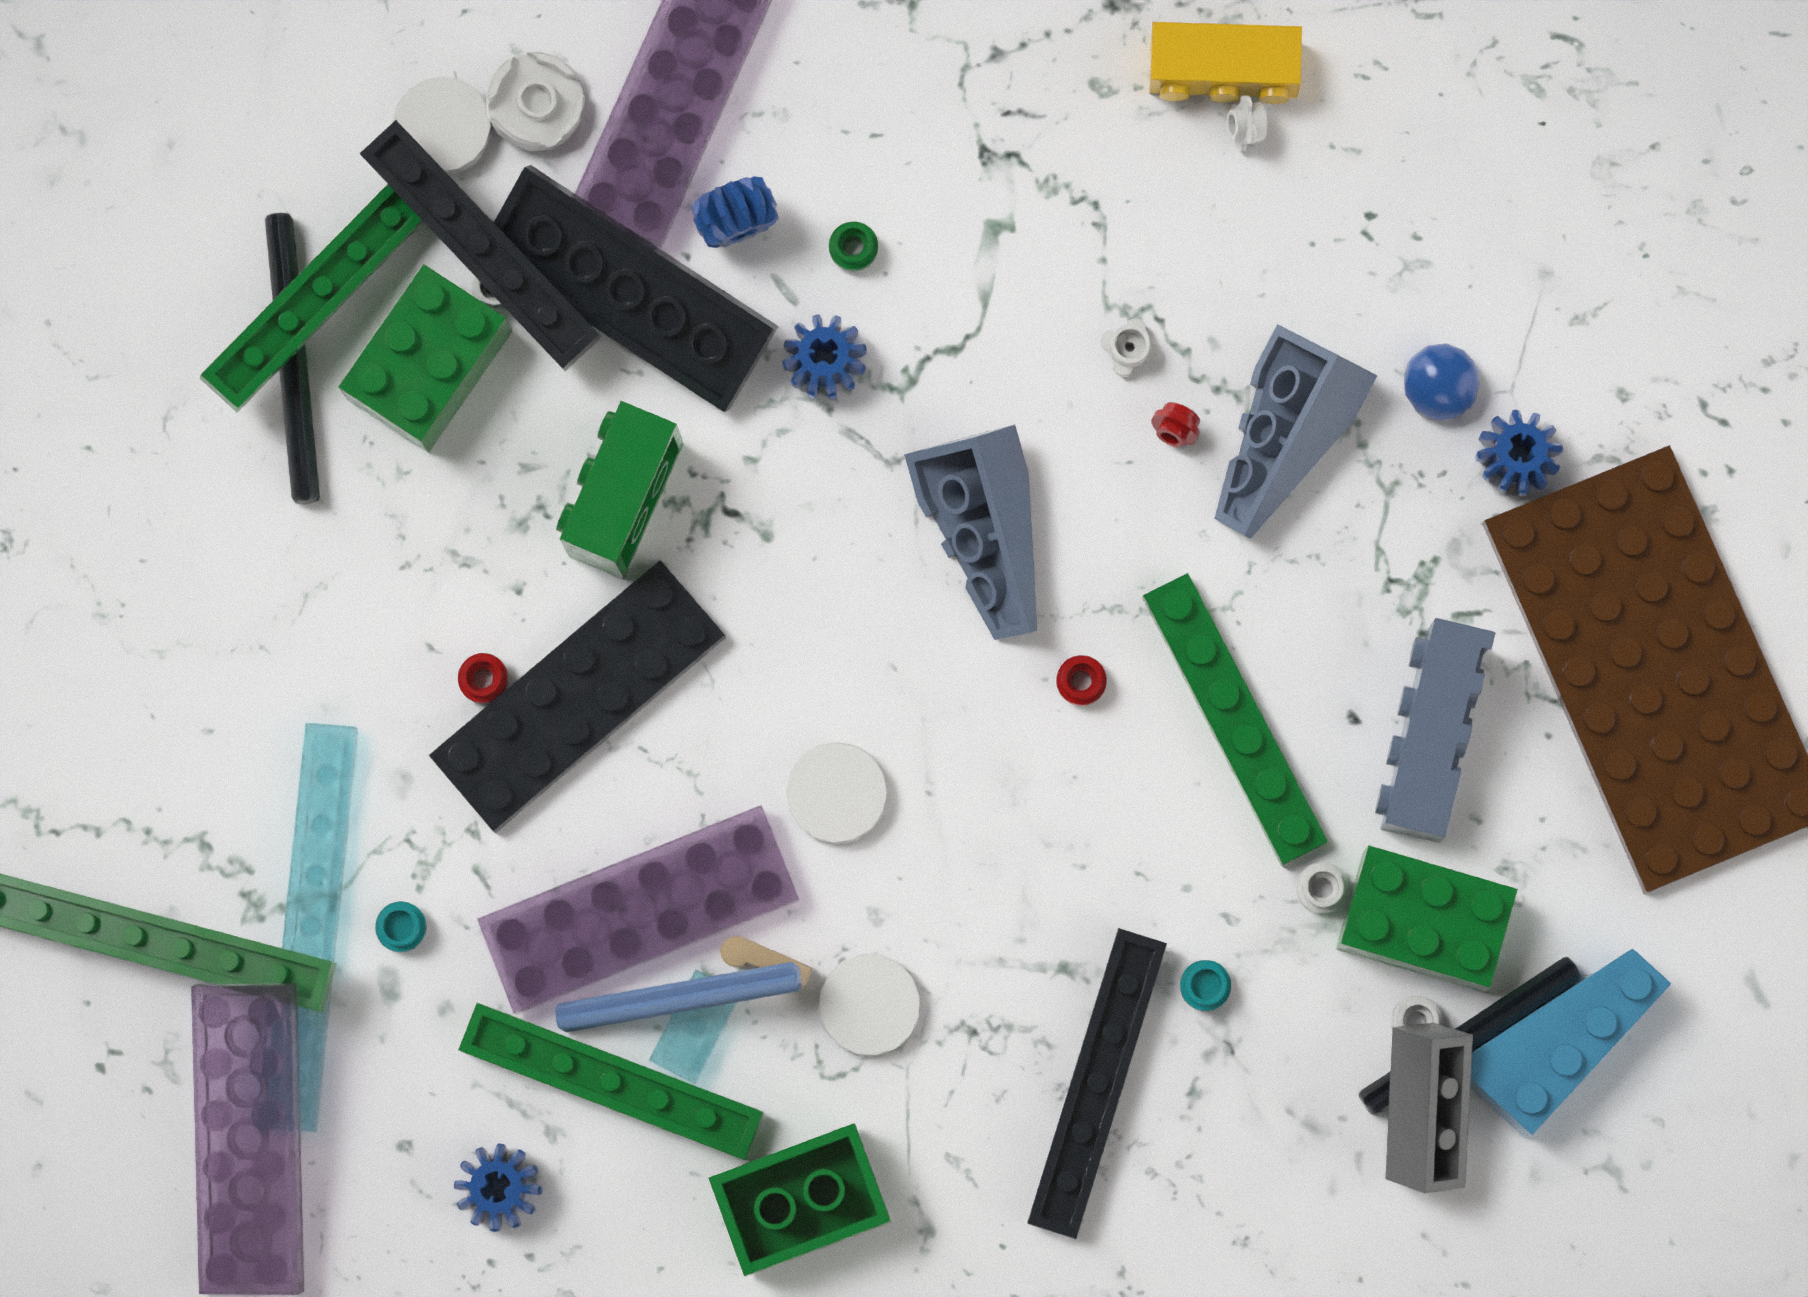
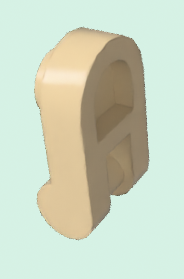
M730 937L721 945V958L726 964L733 967L744 966L747 963L759 968L788 962L795 963L800 969L802 986L804 987L813 970L812 967L744 937Z

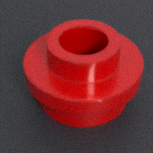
M1166 403L1163 409L1157 410L1151 419V424L1156 430L1157 437L1162 442L1173 447L1193 445L1200 435L1198 429L1200 424L1199 416L1190 408L1179 403Z
M478 653L470 656L462 663L457 679L459 688L466 698L475 703L487 704L491 703L507 689L509 676L505 665L499 658L488 653ZM480 671H489L493 676L491 684L485 688L475 685V677Z
M1073 656L1067 659L1057 672L1056 685L1058 692L1065 701L1072 705H1091L1101 698L1106 689V672L1103 666L1090 656ZM1075 674H1087L1091 679V685L1085 690L1076 689L1071 681Z

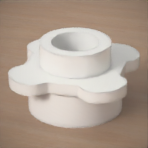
M1248 95L1241 96L1240 103H1233L1227 114L1228 134L1231 139H1235L1238 151H1246L1248 143L1263 142L1267 134L1265 108L1260 102L1252 103Z
M1131 319L1126 325L1116 329L1115 332L1106 331L1101 337V347L1109 351L1114 361L1113 370L1119 376H1129L1133 368L1144 363L1153 364L1158 359L1159 349L1156 345L1150 343L1149 335L1146 332L1147 326L1140 319ZM1126 344H1133L1135 349L1132 352L1126 351Z

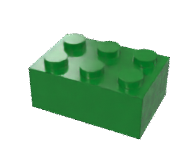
M423 264L338 388L348 401L429 453L513 332L506 317Z
M620 401L616 412L608 411L600 425L597 438L602 440V444L595 459L588 456L577 479V485L582 486V489L574 505L569 502L565 505L558 520L556 530L562 533L559 540L569 557L624 580L684 443L677 423Z
M1368 845L1362 854L1336 949L1485 992L1492 984L1518 889Z
M855 1123L708 1178L745 1277L892 1223Z

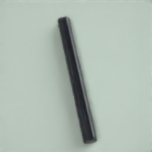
M273 213L265 218L272 301L298 276L294 224L289 213ZM304 344L279 370L291 497L297 504H310L320 499L306 346Z

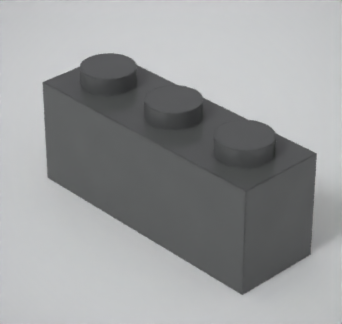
M1436 1023L1392 1027L1386 1180L1422 1193L1465 1188L1472 1034Z

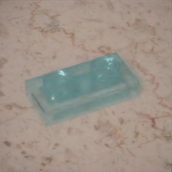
M695 969L690 980L709 976ZM738 1002L673 1013L649 1061L696 1085Z

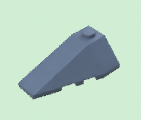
M1277 324L1253 371L1250 385L1256 388L1250 413H1242L1238 429L1245 432L1239 455L1229 462L1214 519L1251 539L1355 420L1378 375Z
M1016 425L974 434L904 454L917 502L925 517L933 516L946 540L941 545L948 558L953 556L957 558L968 578L965 588L994 640L1038 630L1029 472Z

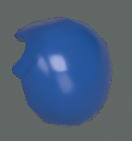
M1448 343L1427 345L1408 361L1404 374V390L1407 399L1416 412L1433 420L1455 419L1464 414L1466 410H1469L1477 398L1480 385L1479 371L1475 361L1465 350Z

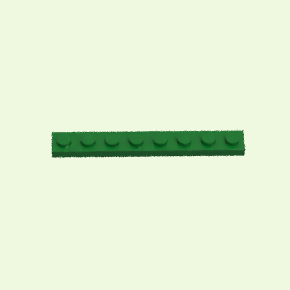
M0 873V927L323 1013L337 965L335 962Z

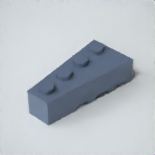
M1435 618L1426 631L1424 639L1415 637L1408 667L1417 668L1413 688L1403 687L1397 711L1398 716L1406 717L1402 736H1392L1386 759L1387 765L1394 766L1390 786L1381 784L1375 807V814L1383 815L1380 829L1438 843L1445 838L1461 775V768L1458 767L1459 759L1465 755L1473 727V718H1469L1471 708L1474 709L1485 678L1484 669L1480 668L1482 658L1488 649L1492 650L1496 632Z

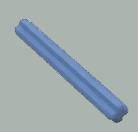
M788 962L559 1003L555 1009L556 1023L562 1031L572 1032L798 992L802 986L801 973L795 963Z

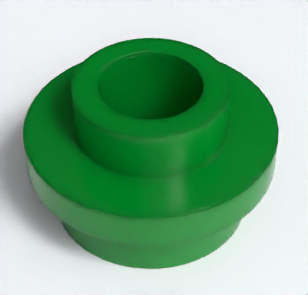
M856 221L846 222L838 226L830 236L829 253L833 262L841 269L851 272L861 271L869 267L876 259L878 240L874 231L866 224ZM851 240L859 241L863 245L862 251L857 255H849L844 250L847 242Z

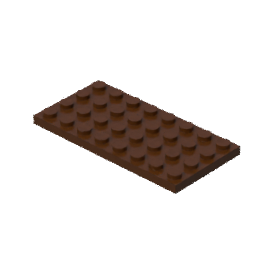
M1670 445L1484 520L1482 525L1643 894L1808 827V754Z

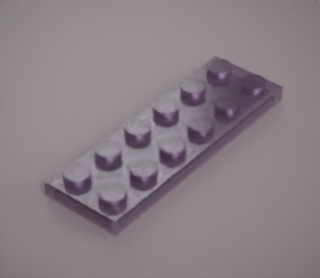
M661 0L575 194L653 245L662 248L772 0Z
M759 805L477 918L513 1014L517 1015L800 900L762 805Z
M297 983L192 985L199 1294L299 1295L304 1292Z

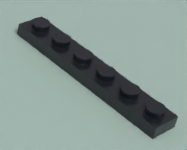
M397 120L390 124L359 153L564 371L568 370L602 338Z
M1118 928L1027 1221L1029 1225L1077 1239L1167 946L1165 942Z

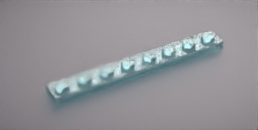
M305 722L282 948L334 962L358 728L356 726ZM332 982L323 1013L276 1001L263 1128L317 1133Z

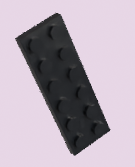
M532 165L523 168L494 221V224L591 326L724 413L733 406L779 327Z
M659 560L428 756L496 834L726 639V636L664 563Z

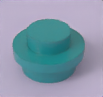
M404 901L393 902L385 906L378 914L375 923V932L380 943L387 949L398 953L409 952L418 947L427 931V923L422 911L415 905Z
M1211 960L1196 961L1188 966L1182 974L1180 992L1184 1001L1190 1007L1199 1011H1213L1227 1001L1231 992V979L1226 969L1219 963Z

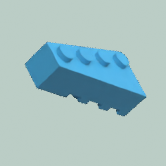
M1632 948L1474 1050L1471 1061L1470 1088L1524 1138L1532 1136L1664 993L1671 983Z

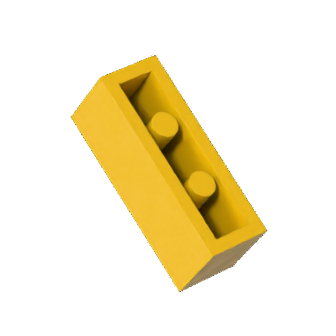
M1152 22L1149 94H1160L1161 99L1168 101L1187 100L1189 95H1209V99L1212 101L1228 103L1238 101L1239 96L1248 95L1250 97H1259V101L1262 103H1286L1289 101V98L1298 97L1301 85L1302 26Z

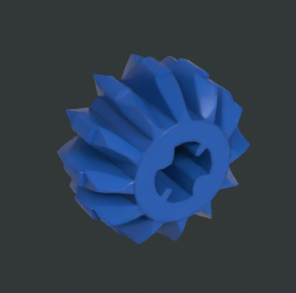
M756 176L751 178L744 177L734 182L730 181L723 186L715 187L714 190L702 194L691 206L694 215L693 221L697 231L703 237L707 246L712 248L727 247L755 237V235L767 231L779 219L776 209L777 204L771 189L767 187L762 177Z
M816 314L812 317L813 330L809 331L801 323H797L794 326L795 333L801 341L795 339H786L784 341V349L792 354V356L782 361L785 371H797L791 378V384L794 388L802 387L809 382L807 392L809 398L815 399L819 394L820 388L826 387L828 398L834 400L837 398L836 384L840 383L848 391H852L855 388V383L848 373L854 375L865 374V364L857 359L866 355L867 349L864 343H853L859 334L855 326L848 327L840 333L842 326L840 316H833L829 327H823L821 316ZM821 350L827 354L834 350V363L829 365L823 360L815 364L817 363L815 352Z
M1518 409L1512 410L1509 424L1500 416H1496L1491 421L1494 432L1482 431L1478 438L1481 444L1487 448L1476 453V461L1492 463L1483 472L1482 477L1485 481L1493 479L1496 475L1503 478L1497 489L1500 493H1505L1511 482H1515L1516 492L1519 496L1527 495L1529 482L1538 490H1543L1548 484L1544 474L1556 475L1560 469V465L1551 458L1560 455L1563 451V446L1558 443H1547L1555 434L1556 428L1553 425L1547 426L1542 431L1536 428L1541 418L1538 413H1533L1527 424L1523 423L1522 414ZM1516 443V449L1524 445L1529 450V454L1525 458L1526 463H1522V457L1514 461L1509 456L1513 444Z
M501 1143L496 1145L494 1161L491 1160L485 1148L480 1147L476 1149V1157L481 1166L477 1168L473 1163L463 1161L460 1164V1168L472 1175L471 1181L457 1180L454 1182V1189L470 1191L471 1196L463 1198L457 1203L459 1210L464 1211L475 1205L478 1206L470 1220V1223L474 1226H479L490 1212L489 1227L492 1232L500 1231L503 1214H505L512 1228L520 1227L521 1221L516 1209L519 1207L530 1215H533L537 1210L533 1204L524 1200L526 1193L531 1195H541L543 1193L542 1186L526 1185L527 1179L539 1173L538 1166L531 1165L519 1170L526 1157V1153L520 1149L512 1155L507 1163V1146ZM495 1174H498L499 1179L506 1180L508 1178L511 1184L504 1189L506 1198L500 1202L499 1197L491 1196L489 1198L486 1190L493 1186L491 1177Z

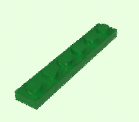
M387 184L200 374V380L238 413L421 226L423 221Z
M1186 573L1144 594L1142 599L1280 865L1283 866L1327 844L1328 841L1189 574Z
M480 1003L475 1005L458 1051L745 1161L764 1114L763 1111Z

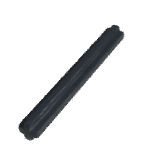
M1563 957L1455 1028V1030L1473 1035L1472 1050H1474L1579 981L1581 978L1580 971L1569 957ZM1390 1072L1362 1089L1358 1094L1362 1104L1371 1114H1377L1389 1106Z

